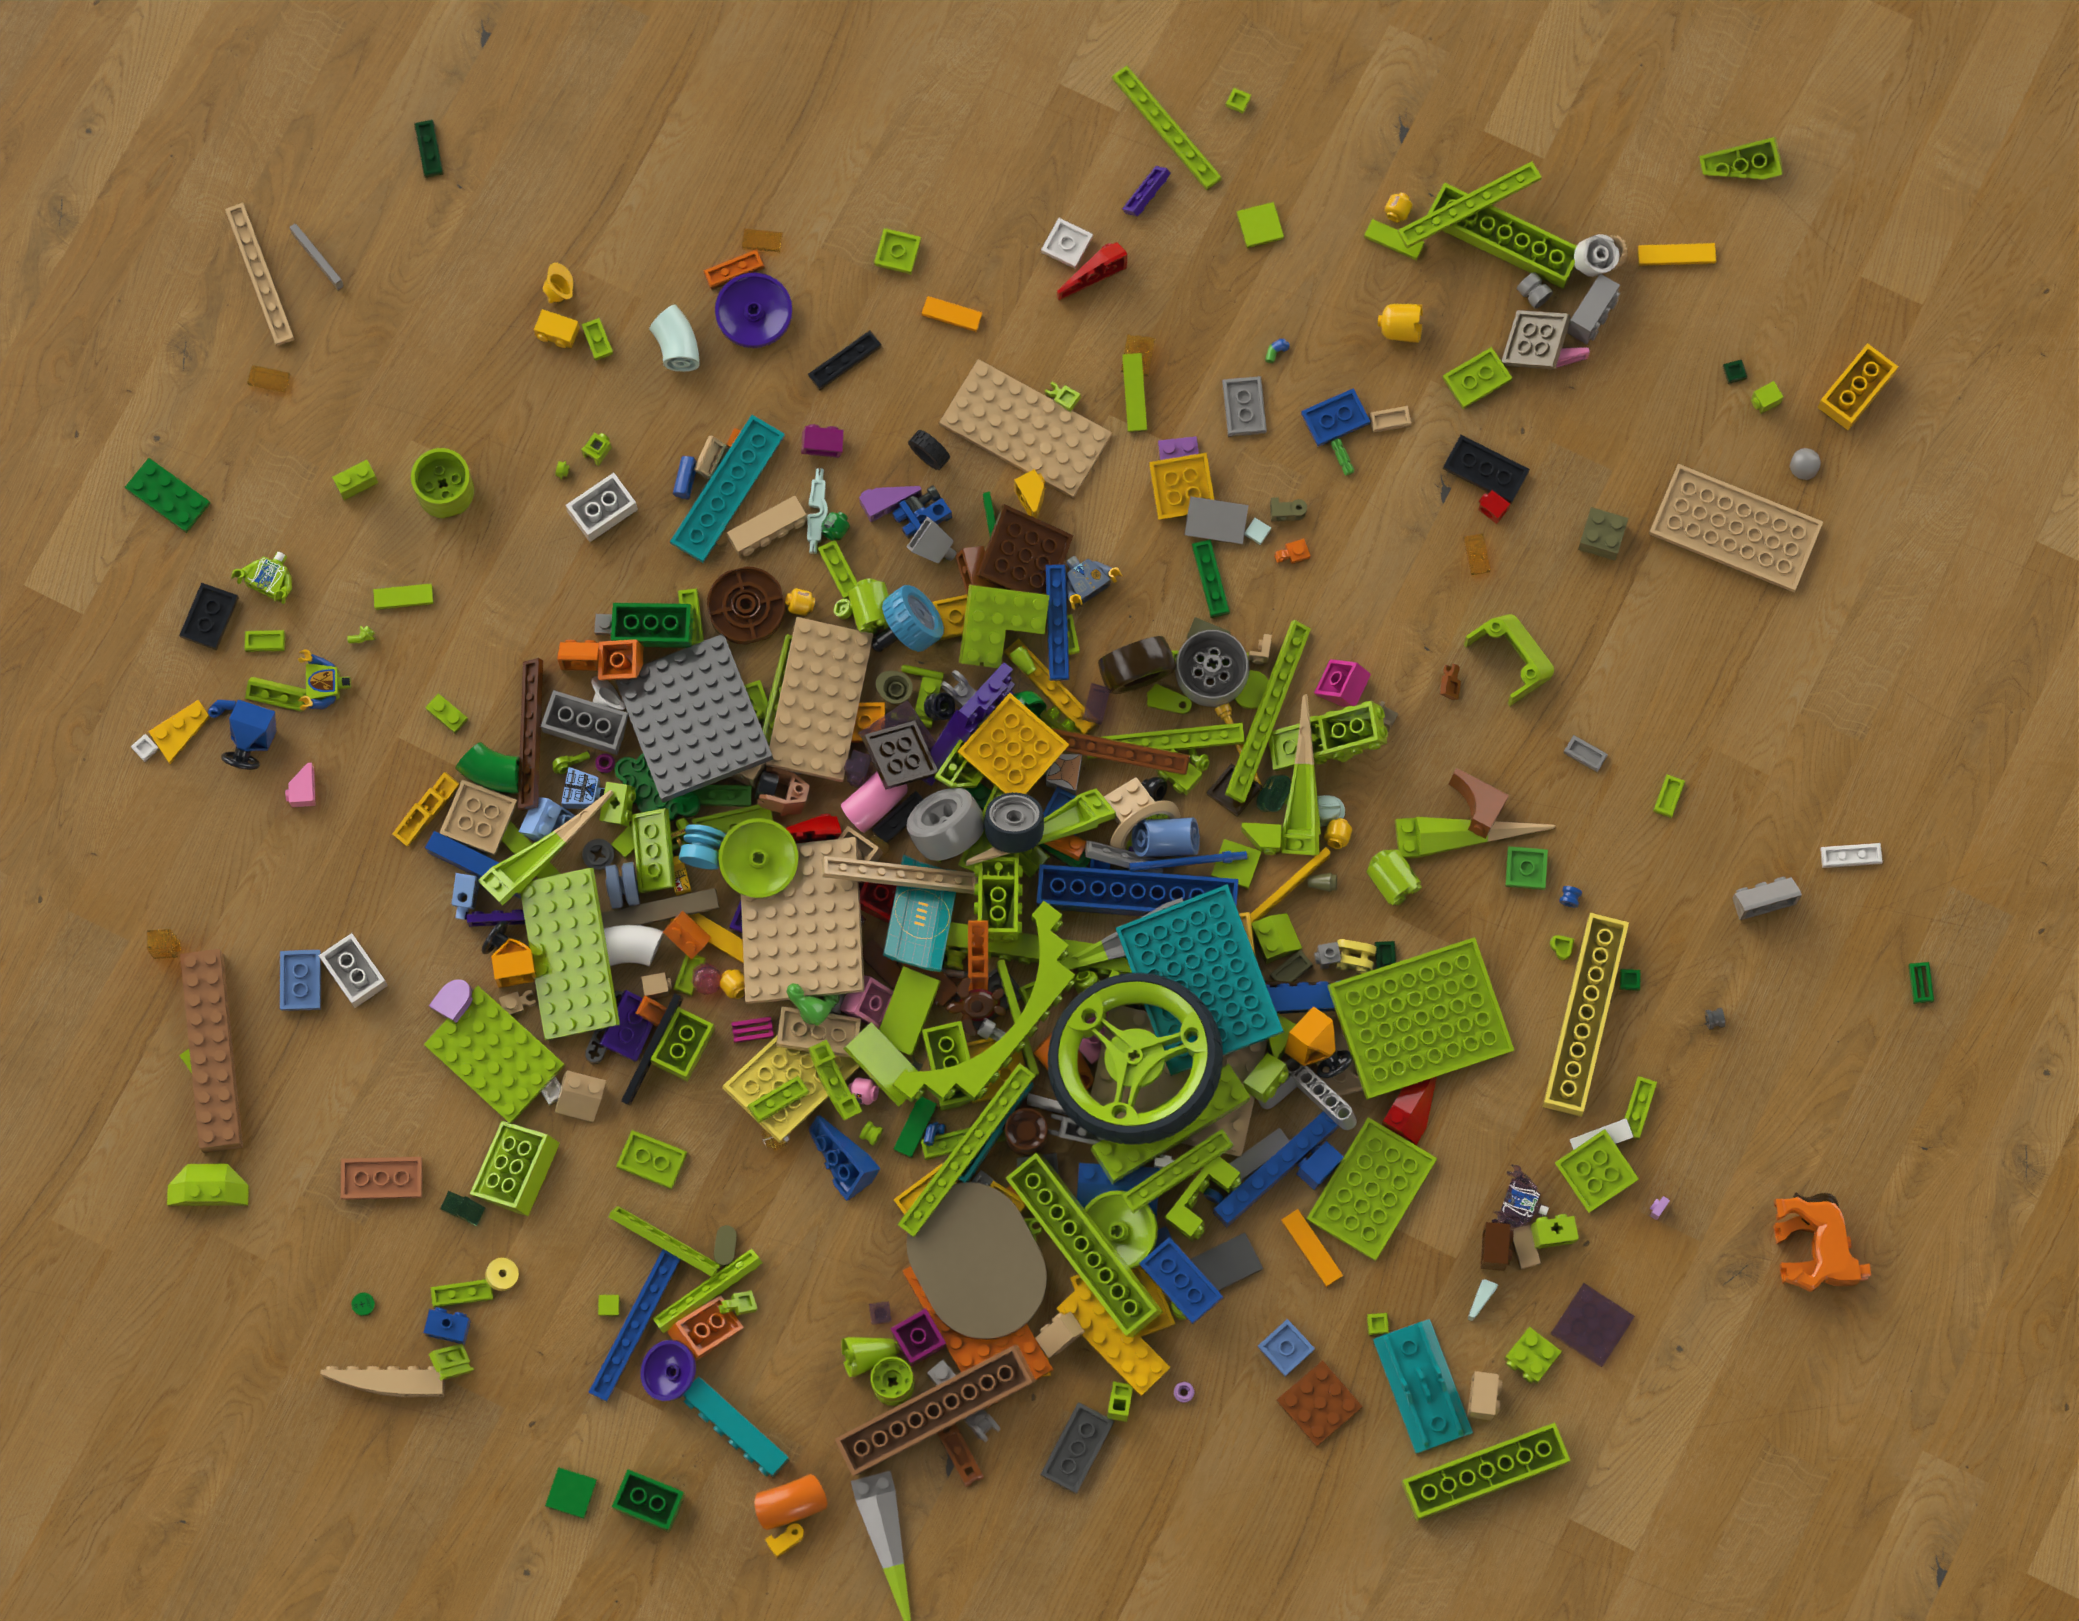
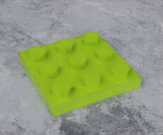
M1606 1129L1555 1162L1588 1213L1639 1180Z

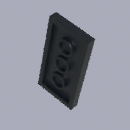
M1463 435L1459 436L1443 466V470L1489 493L1493 490L1510 504L1513 503L1530 471L1529 468Z

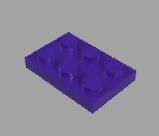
M624 990L617 1005L620 1025L608 1027L600 1045L636 1062L653 1024L635 1014L643 998Z

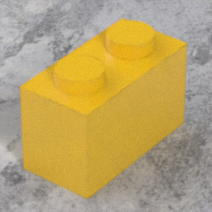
M542 309L534 332L535 336L543 342L551 341L558 347L572 348L580 327L576 320Z

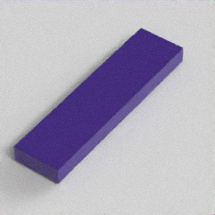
M955 710L930 750L938 771L960 740L957 737L959 731L957 714L959 710ZM935 776L922 779L930 786L936 781Z

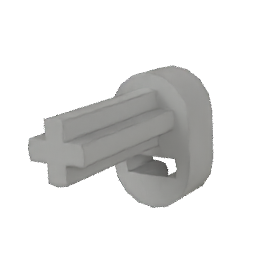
M985 1018L977 1031L979 1036L985 1039L990 1037L995 1041H999L1006 1033L995 1027L996 1023Z

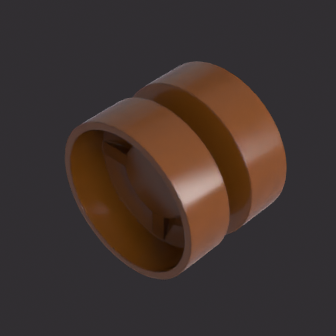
M1022 1108L1009 1116L1005 1125V1137L1009 1148L1021 1156H1032L1044 1148L1048 1138L1047 1122L1041 1113L1031 1108Z

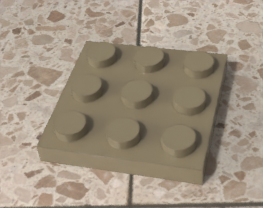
M1517 310L1502 358L1504 366L1555 370L1570 323V315Z

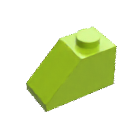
M1242 823L1241 832L1259 851L1267 855H1275L1276 852L1280 853L1281 825Z

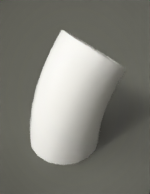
M619 925L604 928L610 966L620 963H638L650 966L662 940L663 931L641 925Z

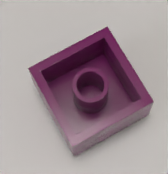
M926 1308L890 1328L892 1335L911 1367L946 1347V1342Z

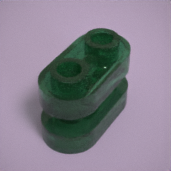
M1286 775L1270 776L1257 797L1256 805L1258 809L1262 812L1279 811L1290 792L1291 779Z

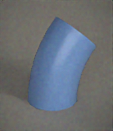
M1194 817L1143 819L1132 830V847L1138 856L1160 857L1198 854L1200 835L1198 823Z

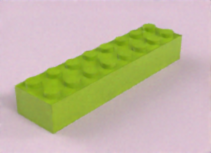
M1444 182L1428 214L1468 193ZM1493 205L1442 230L1529 273L1536 272L1541 279L1562 289L1565 288L1575 269L1574 253L1576 245Z
M1230 1064L1222 1067L1218 1087L1208 1106L1195 1121L1182 1131L1163 1140L1145 1144L1128 1145L1103 1139L1093 1145L1091 1151L1110 1182L1114 1184L1154 1160L1155 1157H1159L1248 1103L1250 1096ZM1172 1097L1171 1099L1167 1100L1166 1102L1162 1103L1161 1105L1157 1106V1107L1154 1108V1109H1157V1108H1159V1107L1165 1105V1104L1168 1103L1170 1100H1172L1174 1097Z
M1552 1423L1406 1478L1401 1484L1416 1521L1567 1465L1570 1462V1458L1556 1423Z

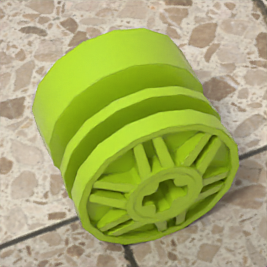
M886 1357L874 1365L871 1372V1384L875 1396L881 1403L888 1406H898L911 1398L915 1390V1380L911 1367L905 1360L898 1357ZM896 1380L897 1386L892 1385V1387H890L889 1382H895Z

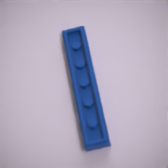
M1046 565V594L1050 595L1047 611L1049 681L1069 680L1065 565Z

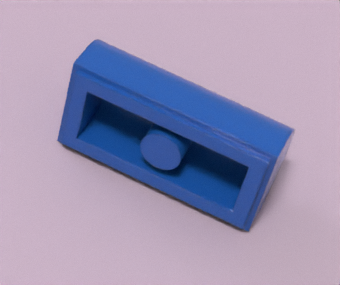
M681 457L673 495L678 498L690 499L696 471L693 470L697 463L694 457Z

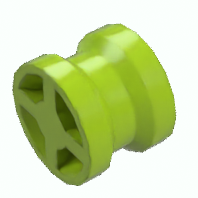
M947 950L945 954L947 960L944 962L943 967L962 971V960L965 959V953Z
M868 1121L859 1138L868 1140L874 1146L881 1136L883 1128L873 1125V1122Z

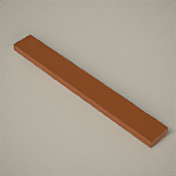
M1051 728L1069 744L1065 750L1067 752L1187 775L1190 755Z

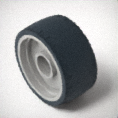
M1014 792L1005 793L993 799L988 804L985 812L984 825L987 840L998 850L1008 853H1021L1034 848L1039 844L1044 832V814L1039 802L1027 794Z

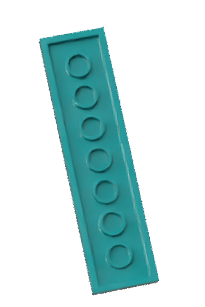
M751 415L670 540V544L704 563L780 445L785 434L756 416Z

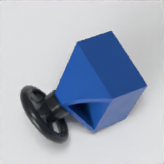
M238 700L229 717L231 739L236 745L235 752H224L221 755V759L226 764L239 769L255 770L259 768L260 763L256 758L250 756L251 751H268L277 732L275 711Z

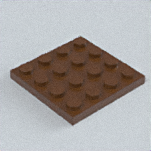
M1004 504L999 512L977 577L1008 590L1046 594V565L1064 564L1074 535Z

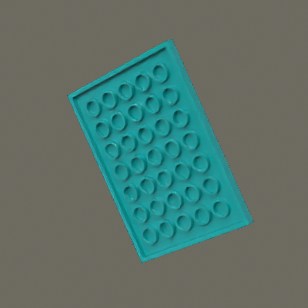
M1228 884L1116 927L1132 973L1155 974L1174 980L1193 992L1205 1004L1218 1026L1222 1040L1223 1056L1284 1033ZM1144 1004L1156 1037H1164L1181 1032L1182 1024L1174 1015L1160 1007ZM1191 1036L1188 1042H1195L1198 1037ZM1179 1041L1164 1046L1163 1048L1166 1051L1184 1044L1182 1041ZM1187 1052L1166 1061L1170 1075L1173 1076L1191 1069L1193 1057Z

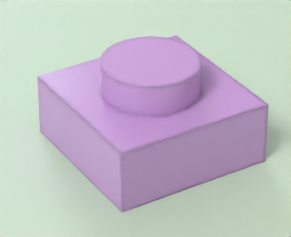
M1664 1196L1660 1201L1656 1199L1650 1207L1653 1210L1650 1216L1657 1220L1670 1200Z

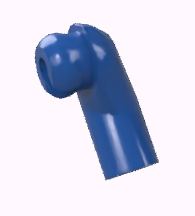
M939 1122L929 1125L926 1129L923 1144L933 1146L935 1135L945 1133V1125L939 1124Z

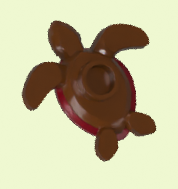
M966 977L962 979L957 988V994L961 998L960 1002L956 1001L948 1004L946 1010L951 1014L962 1012L961 1022L963 1030L967 1034L975 1036L977 1032L973 1027L972 1020L983 1021L994 1013L1001 1016L1006 1014L1005 1009L1000 1006V998L1003 996L1004 990L998 988L993 993L984 989L969 991L971 979Z

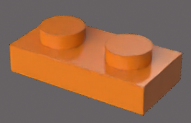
M1070 835L1044 844L1078 861L1085 850L1087 842L1075 835Z

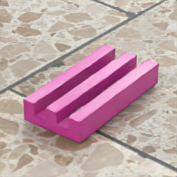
M771 1017L731 1022L734 1043L774 1037ZM768 1023V1025L736 1029V1027ZM769 1030V1033L743 1037L737 1036V1034Z

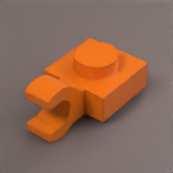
M1304 538L1287 543L1285 545L1286 550L1276 551V555H1274L1277 563L1290 559L1291 564L1310 558Z

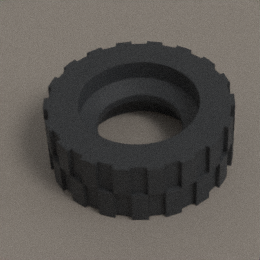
M918 430L908 441V445L914 453L927 465L936 470H940L950 459L949 453L942 444L925 431Z

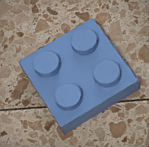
M1288 1319L1257 1346L1284 1377L1315 1350Z

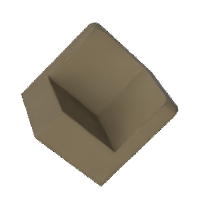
M1381 701L1380 706L1385 713L1383 718L1384 726L1389 732L1398 713L1385 707V702Z

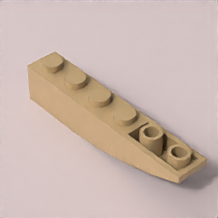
M328 1366L326 1370H321V1375L327 1379L366 1392L399 1397H444L445 1380L440 1381V1373L436 1372L434 1366H429L428 1370H420V1367L409 1366L407 1370H399L397 1366H389L387 1370H379V1367L369 1366L367 1370H359V1367L349 1366L346 1370H338V1367Z

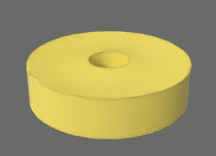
M507 1258L493 1260L488 1265L485 1273L489 1286L498 1291L511 1289L519 1276L516 1264ZM499 1272L505 1273V1277H501Z

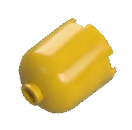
M1389 304L1386 306L1383 314L1378 316V327H1381L1384 337L1390 340L1419 343L1422 334V324H1419L1420 316H1423V305Z

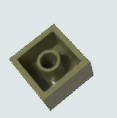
M1591 507L1578 550L1616 561L1629 518Z

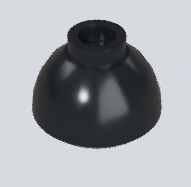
M1153 777L1142 782L1143 787L1155 802L1163 799L1167 791L1166 779Z

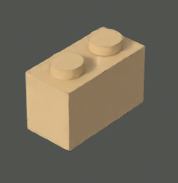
M1072 1312L1065 1315L1062 1313L1056 1315L1052 1319L1053 1323L1040 1329L1041 1333L1035 1338L1048 1358L1062 1352L1085 1332Z

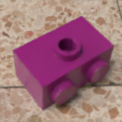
M815 424L805 426L802 431L801 454L840 458L843 451L844 430L835 426L821 428Z

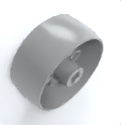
M1206 630L1191 636L1180 648L1175 662V675L1182 692L1191 701L1206 707H1217L1233 701L1242 692L1249 676V660L1242 644L1232 635L1219 630ZM1203 656L1204 661L1198 662L1197 659ZM1224 659L1227 660L1229 665H1223L1222 661ZM1209 663H1215L1216 668L1213 669L1211 666L1208 667L1207 665H1209ZM1201 670L1202 675L1196 676L1195 671ZM1222 673L1227 674L1228 678L1226 680L1220 678ZM1207 679H1213L1214 684L1208 685L1206 683Z
M962 788L944 789L929 795L913 809L906 825L910 838L916 848L925 858L936 861L949 859L963 853L977 842L985 829L984 816L978 803L967 790Z

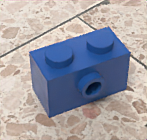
M1327 1141L1322 1146L1318 1144L1311 1151L1313 1155L1309 1159L1305 1157L1298 1164L1299 1170L1297 1175L1313 1190L1338 1167L1344 1158Z
M436 1307L435 1310L429 1309L423 1333L428 1337L465 1345L471 1321L467 1318V1314L455 1312V1315L447 1313L446 1309Z

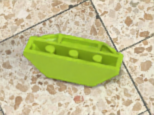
M961 739L934 778L950 788H976L984 775L957 753L965 743Z
M187 1164L168 1185L167 1206H248L249 1185L228 1164Z

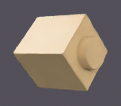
M665 972L641 977L645 996L651 999L670 996L669 990L672 989L671 979L666 978Z

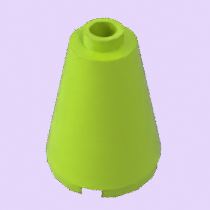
M842 1338L841 1351L842 1355H845L846 1361H844V1366L848 1376L856 1377L873 1369L874 1365L881 1359L896 1357L899 1354L898 1343L894 1342L892 1338Z

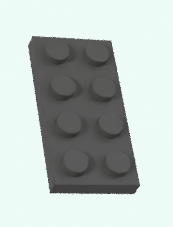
M1078 1402L1040 1475L1077 1494L1112 1428L1114 1420L1107 1419L1106 1416Z

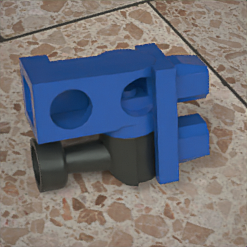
M933 485L927 488L928 493L918 498L912 496L900 502V507L892 513L897 523L902 522L906 518L910 522L902 528L907 538L915 535L926 517H929L937 525L953 518L951 510ZM930 500L935 502L927 508L924 507Z

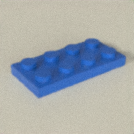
M1170 1237L1139 1263L1143 1270L1192 1324L1223 1299L1219 1291Z

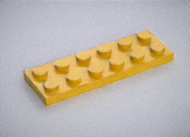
M1085 1282L1056 1308L1063 1315L1072 1312L1085 1331L1081 1336L1141 1397L1170 1369L1167 1363L1138 1334L1134 1337H1128L1122 1332Z

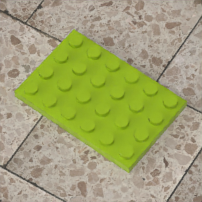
M477 986L472 991L470 1006L458 1022L455 1023L447 1018L424 1045L504 1119L512 1124L560 1072L565 1064L482 988Z
M1368 1117L1306 1220L1376 1262L1437 1158Z

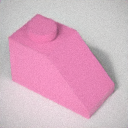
M307 763L288 783L289 789L285 790L286 801H289L291 807L316 806L314 766L312 763Z

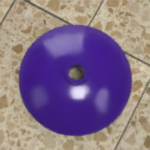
M674 1340L659 1342L647 1352L641 1365L640 1375L644 1389L651 1397L660 1401H673L680 1398L689 1390L693 1383L696 1372L695 1359L690 1349L683 1343Z

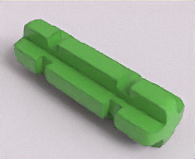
M1335 439L1331 442V446L1335 450V455L1340 466L1343 468L1344 475H1350L1354 473V467L1350 464V459L1345 448L1342 446L1341 439Z

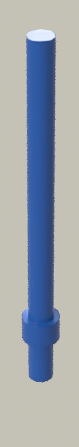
M1223 851L1222 854L1129 863L1130 871L1213 862L1232 863V860L1247 859V852L1231 853V851Z

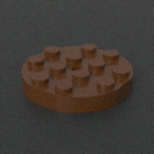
M746 566L723 573L713 583L707 597V607L713 628L719 635H724L726 640L733 643L747 645L766 640L778 630L784 619L786 606L780 584L771 574L756 567ZM749 604L750 608L745 610L743 605Z

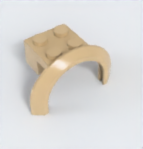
M1137 777L1104 796L1116 812L1114 820L1116 823H1121L1113 833L1110 846L1125 850L1127 835L1143 819L1155 814H1166L1169 816V819L1181 817L1178 807L1173 802H1155Z

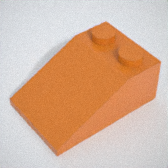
M721 1295L677 1321L667 1331L672 1340L683 1343L690 1349L695 1362L744 1328L732 1311L726 1314L720 1313L718 1306L722 1305L721 1302L724 1301Z

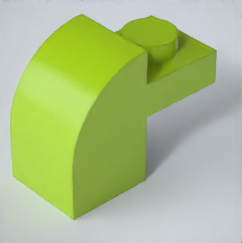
M1113 1381L1107 1419L1127 1422L1133 1389L1129 1384Z

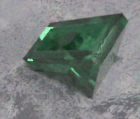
M448 1191L440 1207L441 1211L475 1226L478 1225L486 1209L466 1196L462 1197L451 1191Z

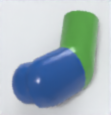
M1278 339L1270 344L1265 361L1274 363L1277 352L1289 349V342L1285 339Z

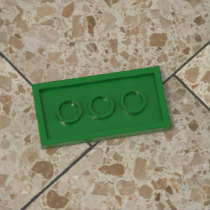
M150 458L145 461L125 486L128 492L185 533L190 530L211 504L209 500Z

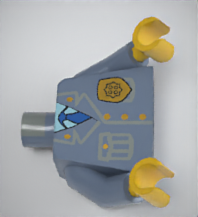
M1073 556L1066 561V564L1071 569L1066 573V598L1071 603L1072 609H1075L1076 603L1082 606L1088 600L1108 588L1111 583L1110 578L1116 583L1115 577H1122L1123 575L1118 568H1111L1090 559L1080 563L1076 556Z

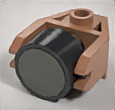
M767 767L766 771L761 773L755 799H758L757 804L759 806L781 813L780 816L801 814L806 803L810 785L791 771ZM777 783L788 785L785 799L774 796Z

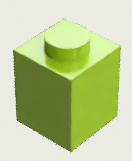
M1773 381L1754 391L1751 402L1754 408L1758 409L1762 414L1781 404L1784 397Z

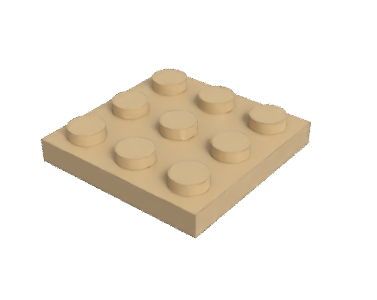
M462 780L440 834L495 856L518 801Z

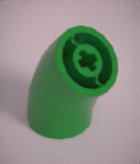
M479 742L465 753L455 767L464 777L484 788L504 793H518L519 756L498 753L488 748L482 742Z

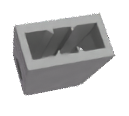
M926 517L907 545L911 552L936 563H939L943 557L952 561L956 556V551L950 548L953 544V539L929 517Z

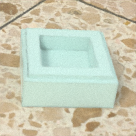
M1254 518L1244 535L1261 545L1271 531V527Z

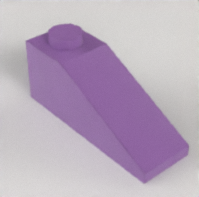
M920 486L868 489L861 494L859 502L870 522H873L899 508V503L903 500H907L912 496L917 498L922 496V490Z

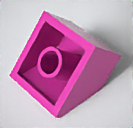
M1330 659L1314 694L1341 707L1356 706L1371 674L1356 662Z

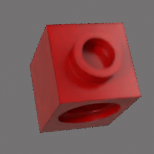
M1491 490L1489 494L1485 493L1480 498L1478 510L1497 524L1509 510L1510 503Z

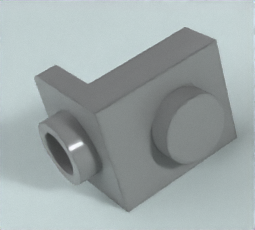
M1337 942L1318 945L1314 957L1316 964H1320L1321 970L1328 969L1331 963L1341 961Z

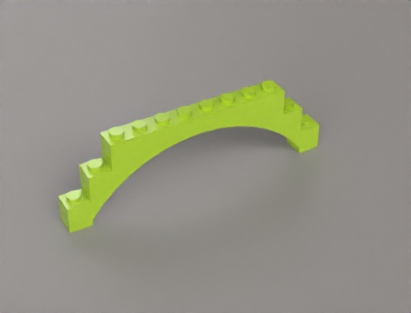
M1043 901L1031 915V921L1036 925L1039 940V968L1032 994L1023 1012L1011 1029L990 1048L958 1065L944 1069L909 1072L905 1068L893 1083V1088L911 1103L914 1099H920L925 1092L923 1088H926L942 1102L946 1098L951 1099L956 1092L955 1087L974 1102L977 1098L981 1099L988 1091L986 1087L989 1083L994 1084L1000 1076L999 1071L1003 1067L1007 1068L1013 1060L1011 1058L1015 1052L1019 1053L1026 1044L1024 1043L1028 1036L1031 1038L1038 1030L1036 1026L1039 1022L1046 1021L1051 1014L1049 1010L1053 1005L1057 1007L1063 999L1062 994L1066 990L1069 992L1076 983L1074 981L1075 974L1059 962H1063L1069 955V945L1053 933V930L1057 932L1063 924L1061 922L1063 917L1061 913Z

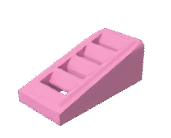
M1562 348L1556 368L1588 359L1589 348Z

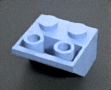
M538 797V807L528 810L519 832L532 841L537 842L576 815L548 798Z

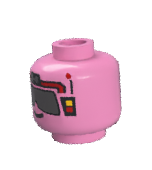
M858 1077L848 1086L851 1094L854 1093L859 1104L870 1105L873 1101L877 1100L879 1088L873 1080Z

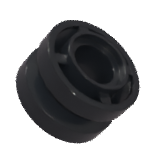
M946 692L928 695L924 702L926 716L933 721L950 719L955 712L953 697Z

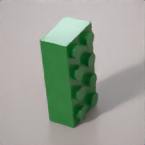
M613 603L611 641L637 639L644 647H692L694 609L691 604Z

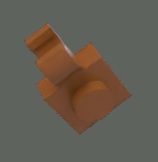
M1452 664V667L1445 665L1443 669L1445 675L1442 676L1440 695L1451 700H1458L1461 680L1457 678L1460 666Z

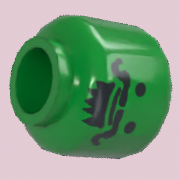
M840 511L838 513L830 512L821 524L822 534L831 541L841 540L850 528V524L847 521L848 517Z

